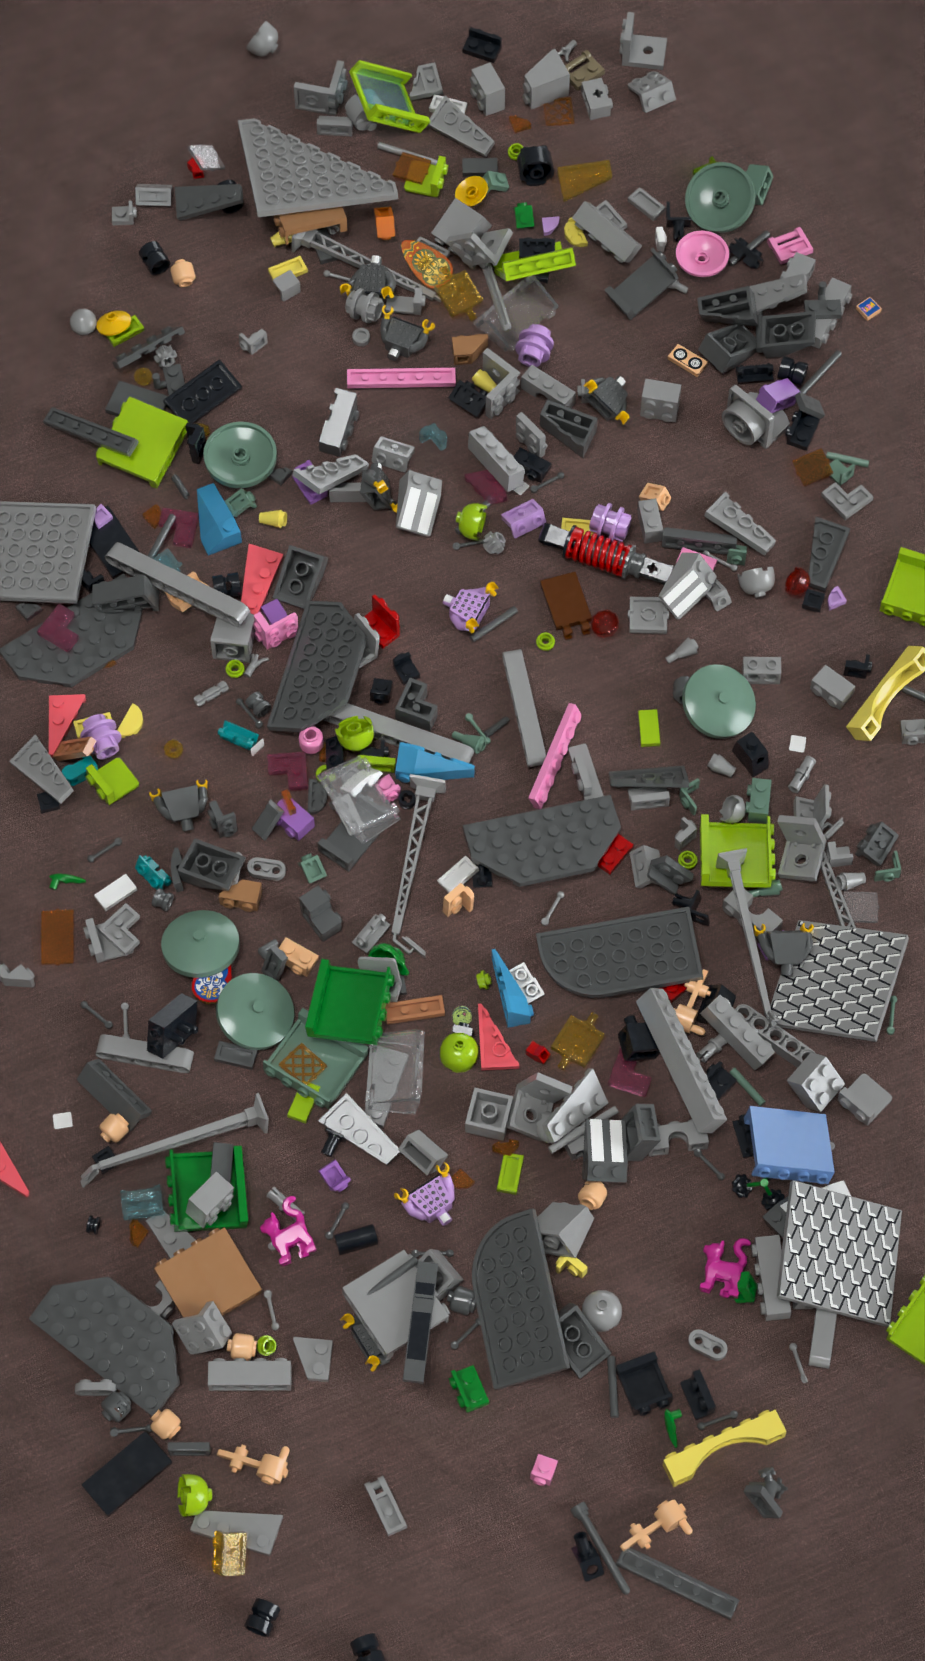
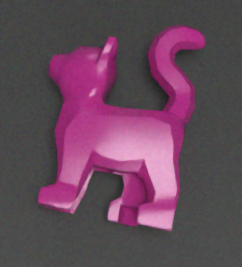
M295 1196L286 1197L282 1204L283 1211L287 1215L296 1218L294 1224L280 1230V1222L272 1212L270 1213L271 1217L266 1219L260 1226L261 1232L270 1236L274 1248L279 1252L281 1256L279 1263L281 1266L292 1263L289 1249L294 1246L299 1247L300 1251L298 1254L301 1259L309 1256L310 1252L317 1251L313 1238L307 1232L303 1214L300 1210L290 1207V1204L296 1200Z
M739 1238L735 1241L733 1248L734 1253L739 1258L737 1263L720 1260L724 1254V1241H721L720 1244L712 1243L704 1246L703 1252L707 1256V1263L705 1266V1282L700 1284V1292L709 1294L715 1281L725 1283L724 1288L720 1290V1297L728 1298L733 1296L736 1299L738 1298L737 1283L740 1280L741 1272H743L747 1264V1256L741 1247L744 1245L750 1246L751 1241L749 1239Z

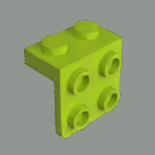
M439 156L436 165L413 161L407 175L404 190L438 198L440 189H443L444 175H447L449 165L446 164V157Z
M115 758L98 770L92 764L86 767L87 776L85 777L88 783L97 789L98 796L102 800L104 799L108 805H111L139 786L138 780L121 758Z

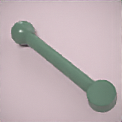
M467 713L465 720L470 721L477 732L485 737L484 741H486V744H489L491 742L490 738L486 737L474 722L473 715Z
M896 996L890 997L891 1010L889 1027L887 1028V1034L892 1035L895 1031L893 1020L895 1003L897 1002Z

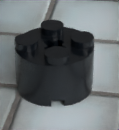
M542 145L521 148L517 157L521 181H525L529 186H540L545 184L549 178L551 180L554 176V166L548 147Z

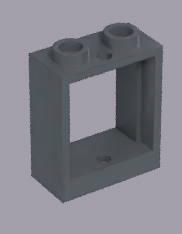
M635 1104L621 1119L625 1120L628 1161H642L661 1141L654 1104Z

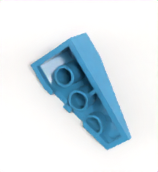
M212 483L197 489L200 538L207 555L209 556L242 543L241 531L215 484Z
M400 742L395 775L396 779L401 782H410V774L442 780L471 778L475 775V765L455 758L448 760L441 756V753L435 752L431 754L425 752L424 747Z
M491 949L492 963L507 1028L530 1024L531 1016H534L532 1005H528L526 996L496 949Z

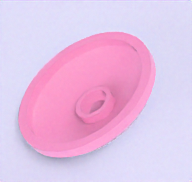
M694 231L685 235L679 241L676 248V260L679 266L688 274L696 277H710L721 272L727 265L729 248L726 242L715 233Z

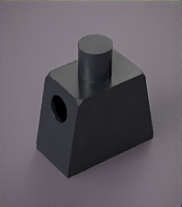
M753 732L736 741L732 752L752 777L768 769V751Z
M634 1015L624 1018L625 1026L618 1033L624 1061L656 1059L660 1051L646 1022L637 1023Z

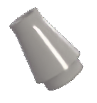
M715 753L707 767L711 768V771L730 778L736 770V767L731 765L724 757Z
M841 872L840 875L836 876V880L840 890L847 891L866 883V876L864 872Z

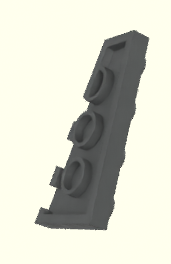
M684 765L609 772L610 785L615 787L689 788V779Z

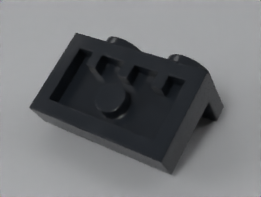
M470 27L469 36L462 48V53L495 63L502 49V38L496 34H490L481 29Z
M519 238V259L555 251V239Z
M459 380L448 398L479 418L486 407V395L488 393L482 389L480 392L474 389L475 385L468 380L465 383Z
M799 409L798 412L795 411L793 414L792 426L787 427L785 436H787L786 444L807 451L820 423V419L803 413Z
M187 423L185 427L188 436L187 445H189L190 449L189 454L191 455L192 463L200 464L204 456L206 444L204 428L198 424Z
M521 447L513 456L524 467V475L532 481L541 483L551 468V462Z
M721 1061L716 1065L713 1063L706 1071L708 1081L715 1091L718 1101L737 1083V1079L722 1067L723 1063Z
M701 1370L693 1371L691 1378L681 1381L680 1386L694 1419L698 1420L714 1414L716 1405Z

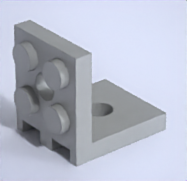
M628 12L627 19H623L622 29L625 30H622L619 54H623L622 66L663 70L667 38L634 35V13ZM650 50L652 53L645 54L644 51Z
M337 60L329 88L295 82V109L336 116L338 106L343 102L344 95L342 92L346 90L348 80H345L347 69L344 68V61Z
M509 228L485 232L481 239L472 232L450 236L446 243L471 270H474L476 265L485 268L488 263H492L496 266L513 232Z
M487 348L483 352V371H486L498 383L486 395V416L492 419L495 415H499L502 412L503 407L512 403L515 396L520 392L516 388L520 385V380L517 378L520 372Z
M779 815L777 822L787 840L778 872L779 878L817 881L827 841L816 818ZM800 858H806L803 864H797Z
M539 1072L518 1083L506 1128L542 1141L537 1135L536 1125L542 1119L541 1113L551 1112L553 1103L570 1095L573 1086ZM527 1111L532 1112L533 1120L527 1118Z

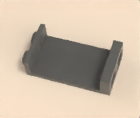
M654 248L651 249L653 256L619 286L613 289L609 285L605 289L608 297L629 320L633 319L679 278L676 273L678 270L673 263L668 264L665 261L667 259L661 251L657 252Z
M360 793L357 795L355 806L366 828L350 836L341 821L327 840L321 838L318 842V851L348 872L390 823L388 809L384 806H378L369 796H363Z

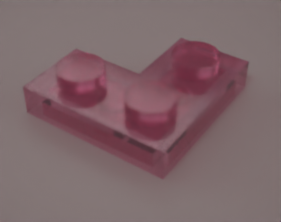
M162 508L159 527L164 526L170 514L176 516L170 528L176 530L173 546L192 548L199 513Z
M61 604L57 605L37 630L39 636L66 652H69L79 640V636L66 628L75 617V614Z
M305 752L267 755L269 775L288 773L289 790L308 789Z
M620 1048L608 1081V1086L646 1097L652 1077L634 1072L637 1060L624 1061Z

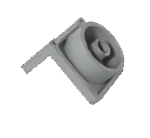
M733 385L729 389L727 408L722 412V421L725 427L739 442L752 445L757 440L761 443L762 447L767 449L790 426L787 415L783 410L774 413L769 412L756 400L759 395L758 393L749 392L747 394L737 385Z

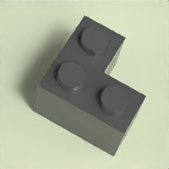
M409 678L395 708V719L431 732L438 716L437 705L424 701L427 696L426 683Z
M318 885L299 897L301 915L321 941L324 942L342 930V918L337 912L334 913L332 911L330 895L325 889L322 891Z

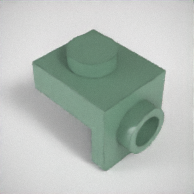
M487 171L482 177L488 184L487 194L490 190L506 192L509 189L505 173Z

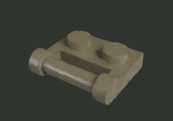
M588 50L583 51L579 57L565 65L570 74L569 83L577 91L581 90L582 82L598 79L605 74V69L591 56ZM582 62H587V64L583 65L573 73L569 72L571 69L578 66Z

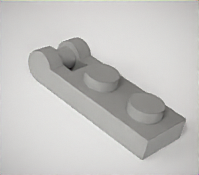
M384 1476L378 1477L372 1483L370 1481L365 1483L364 1487L388 1537L406 1529V1522ZM381 1488L383 1492L376 1495L374 1490Z

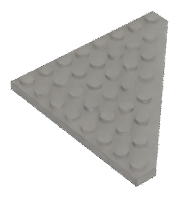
M258 119L238 120V128L258 217L398 199L396 184L391 180L385 181L381 179L380 175L372 171L366 172L361 170L360 166L350 161L346 163L340 160L339 156L330 152L326 154L315 145L310 143L304 144L300 142L299 138L291 134L285 135L280 132V129L271 125L265 126L261 124V121Z

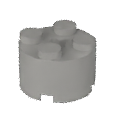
M363 90L368 104L382 105L373 91ZM355 94L346 103L345 113L358 130L373 131L378 123L367 119L359 96Z

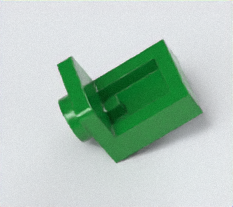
M527 202L518 203L517 207L513 208L516 229L534 227L532 205H528Z

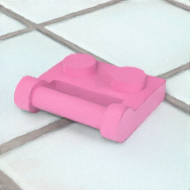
M797 227L794 231L776 238L771 237L767 239L768 246L773 250L781 265L788 263L790 257L793 258L796 252L805 256L813 253V247L801 227ZM797 237V239H795V240L789 241V242H787V243H784V244H781V245L778 246V244H780V243H783V242H785V241H788V240H791V239Z

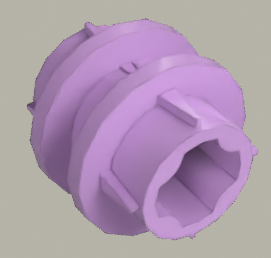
M532 324L528 329L522 330L519 334V341L515 346V350L519 355L518 361L529 367L531 365L538 367L541 363L546 362L554 345V341L550 337L551 331L539 324Z
M608 503L607 506L598 504L591 517L589 528L590 531L596 532L598 537L603 535V533L609 535L611 543L615 539L623 542L627 536L632 517L624 513L623 507H620L618 512L612 511L611 503Z
M97 714L83 722L84 730H82L80 738L92 737L96 740L91 754H95L98 759H106L119 751L118 743L122 738L120 732L115 730L117 727L114 720L106 719L103 714Z

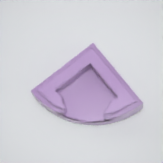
M559 216L542 218L544 236L552 234L559 226Z
M102 504L96 508L94 518L96 527L100 529L113 519V516Z
M838 586L832 589L829 594V610L846 604L847 600Z

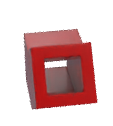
M194 156L187 162V167L193 173V179L204 178L203 163Z
M534 1041L531 1042L525 1053L534 1061L542 1064L551 1055L544 1046Z

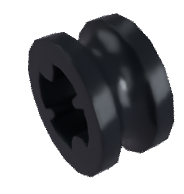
M404 790L399 794L398 802L401 808L407 810L414 807L416 798L412 791ZM404 797L410 799V802L404 801Z
M90 1215L86 1232H94L97 1235L101 1218H94L93 1215Z

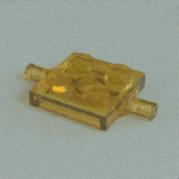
M447 266L442 267L440 270L445 279L436 284L434 289L450 316L454 317L466 312L470 321L475 320L477 316L472 308L482 303L483 299L468 273L464 270L458 274H451Z
M591 1012L586 1021L579 1020L571 1015L551 1045V1049L563 1057L557 1065L559 1069L565 1070L569 1061L585 1068L605 1037L603 1032L593 1026L598 1018L596 1013L594 1015V1012Z

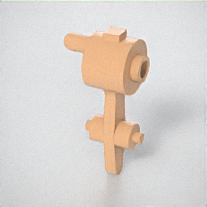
M705 969L702 971L703 980H698L697 982L690 981L684 985L687 987L686 991L692 993L687 1006L679 1004L677 1009H675L676 1015L684 1027V1032L689 1034L690 1032L698 1035L705 1034L704 1028L695 1025L698 1011L693 1009L698 996L705 998L706 995L710 996L711 991H708L709 987L703 985L708 971Z
M243 1444L241 1447L237 1446L234 1453L221 1449L217 1453V1456L231 1460L229 1465L232 1468L231 1472L241 1471L243 1465L257 1468L256 1475L261 1478L262 1482L273 1485V1483L280 1484L282 1478H286L288 1474L286 1459L290 1450L287 1446L282 1447L279 1457L264 1454L261 1461L247 1457L249 1451Z
M675 1499L669 1502L667 1500L657 1506L658 1510L654 1513L657 1521L645 1529L640 1524L632 1523L629 1532L633 1537L620 1545L622 1551L629 1549L636 1543H638L641 1549L644 1547L649 1549L652 1540L648 1535L660 1527H663L665 1532H669L680 1525L685 1534L690 1535L693 1530L686 1521L687 1516L684 1513L686 1509L683 1504L678 1505Z

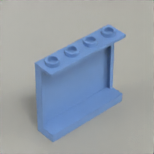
M756 1106L749 1107L744 1117V1122L750 1125L755 1161V1167L751 1173L752 1176L829 1184L835 1171L826 1114Z

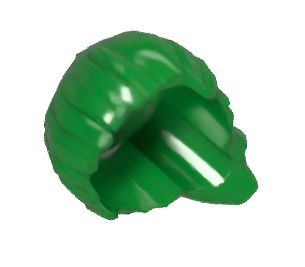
M381 943L371 948L368 957L394 958L397 962L399 974L403 976L409 975V971L405 966L404 954L400 949L386 943Z

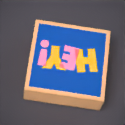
M871 297L856 306V310L867 321L879 314L882 309Z

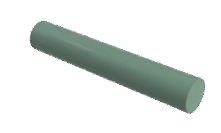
M827 451L826 459H838L840 462L868 468L869 460Z
M733 1068L729 1073L737 1079V1082L760 1107L764 1105L766 1101L736 1068Z

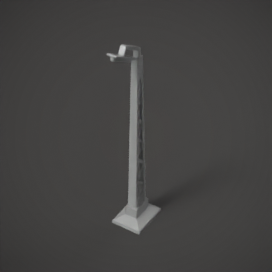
M318 229L297 233L292 236L293 253L303 245L307 248L313 247L358 268L364 262L367 263L366 265L371 264L370 258L319 233ZM315 239L321 240L322 245L315 242ZM389 269L394 276L396 285L414 293L415 288H423V295L432 301L435 299L441 302L457 293L455 287L464 283V278H459L440 288V295L451 289L453 290L439 297L436 295V292Z
M410 774V788L416 789V803L392 934H394L393 943L408 955L415 950L423 958H426V951L409 937L402 936V941L412 948L411 950H408L397 941L396 937L400 935L431 804L435 800L436 793L446 792V782L442 779ZM420 800L428 801V804L418 808ZM426 811L423 821L418 814ZM417 820L421 824V826L414 830L415 823ZM420 833L419 841L417 842L414 836ZM413 842L416 848L410 851ZM415 854V858H414V862H413V860L410 858V856H412V855ZM409 862L411 864V867L407 869V865Z
M843 817L834 825L829 822L824 824L821 829L822 832L827 827L830 828L824 834L826 840L844 824ZM824 851L820 868L840 926H845L843 922L845 921L849 923L847 927L856 928Z
M747 848L718 853L715 866L716 868L726 869L728 877L731 879L764 1014L766 1015L767 1022L771 1026H776V1021H780V1019L770 1008L740 873Z
M257 1093L254 1106L244 1109L242 1113L91 1165L81 1175L82 1180L80 1182L82 1187L85 1188L99 1173L98 1169H106L237 1128L258 1125L264 1133H268L269 1118L260 1095Z

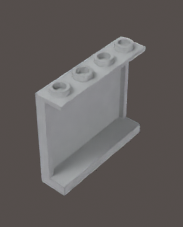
M405 1250L342 1288V1295L386 1360L393 1357L395 1351L408 1343L417 1273L416 1266L380 1290L370 1295H367V1293L386 1276L413 1257L411 1254H407ZM436 1290L430 1329L443 1321L447 1323L449 1320L448 1314H450L447 1306L444 1303L441 1304L437 1299L439 1296Z

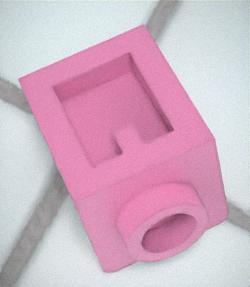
M389 774L378 779V782L373 785L383 803L392 802L399 797L400 786L395 784Z
M538 1454L530 1474V1479L533 1480V1483L540 1486H545V1484L550 1486L558 1460Z

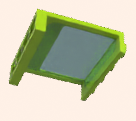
M361 60L350 69L349 73L369 121L421 133L430 123L429 117L415 114L404 86L412 77L411 73Z

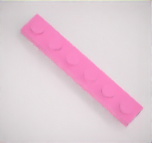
M455 368L347 369V388L456 386Z
M568 704L528 799L536 809H542L543 804L546 802L548 792L554 784L556 773L561 767L564 755L567 753L570 740L574 737L576 726L581 720V713L576 704Z

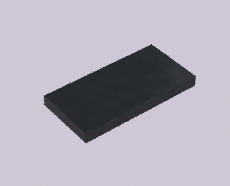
M219 359L165 398L163 403L174 415L187 420L190 424H194L242 389V385Z
M107 505L105 508L113 516V519L100 529L96 527L94 520L89 545L112 579H115L126 572L110 565L105 559V555L114 544L119 542L138 552L139 550Z
M145 1431L82 1483L81 1486L109 1517L171 1465L172 1461Z

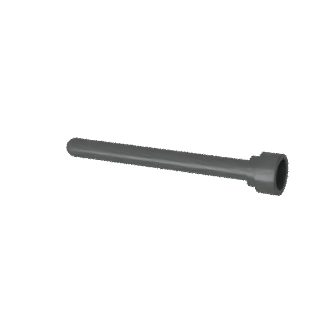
M585 1502L579 1503L570 1511L574 1518L577 1517L578 1520L582 1521L622 1593L625 1595L629 1594L630 1588L588 1517L589 1508Z

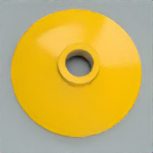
M480 176L468 177L456 188L455 198L469 207L474 206L485 198L488 192V184Z
M112 311L99 318L96 328L102 335H117L124 332L130 326L131 317L125 311Z

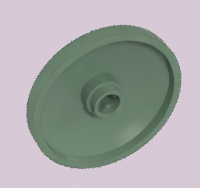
M727 162L712 163L700 169L690 180L685 194L686 209L691 219L700 228L712 233H725L741 226L751 215L756 199L755 187L748 174L739 166Z
M233 422L221 426L210 435L206 441L203 453L205 467L211 477L220 484L232 488H247L261 483L272 473L277 461L276 444L272 436L264 428L250 422Z
M718 664L702 667L688 679L684 686L682 702L685 714L698 731L709 737L717 739L734 737L745 730L754 717L756 702L752 687L741 673L731 667Z
M209 910L192 911L179 916L168 925L161 940L163 957L168 966L175 972L192 978L209 977L222 972L233 963L240 947L239 934L233 922L226 916Z
M247 973L235 977L222 989L216 1003V1017L222 1032L233 1043L250 1050H264L280 1043L290 1031L294 1021V1006L288 991L277 980L264 974Z

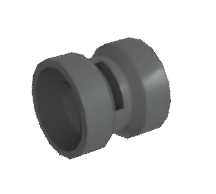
M259 691L251 694L245 701V704L250 709H253V713L257 718L265 716L271 709V704L263 699L264 696Z

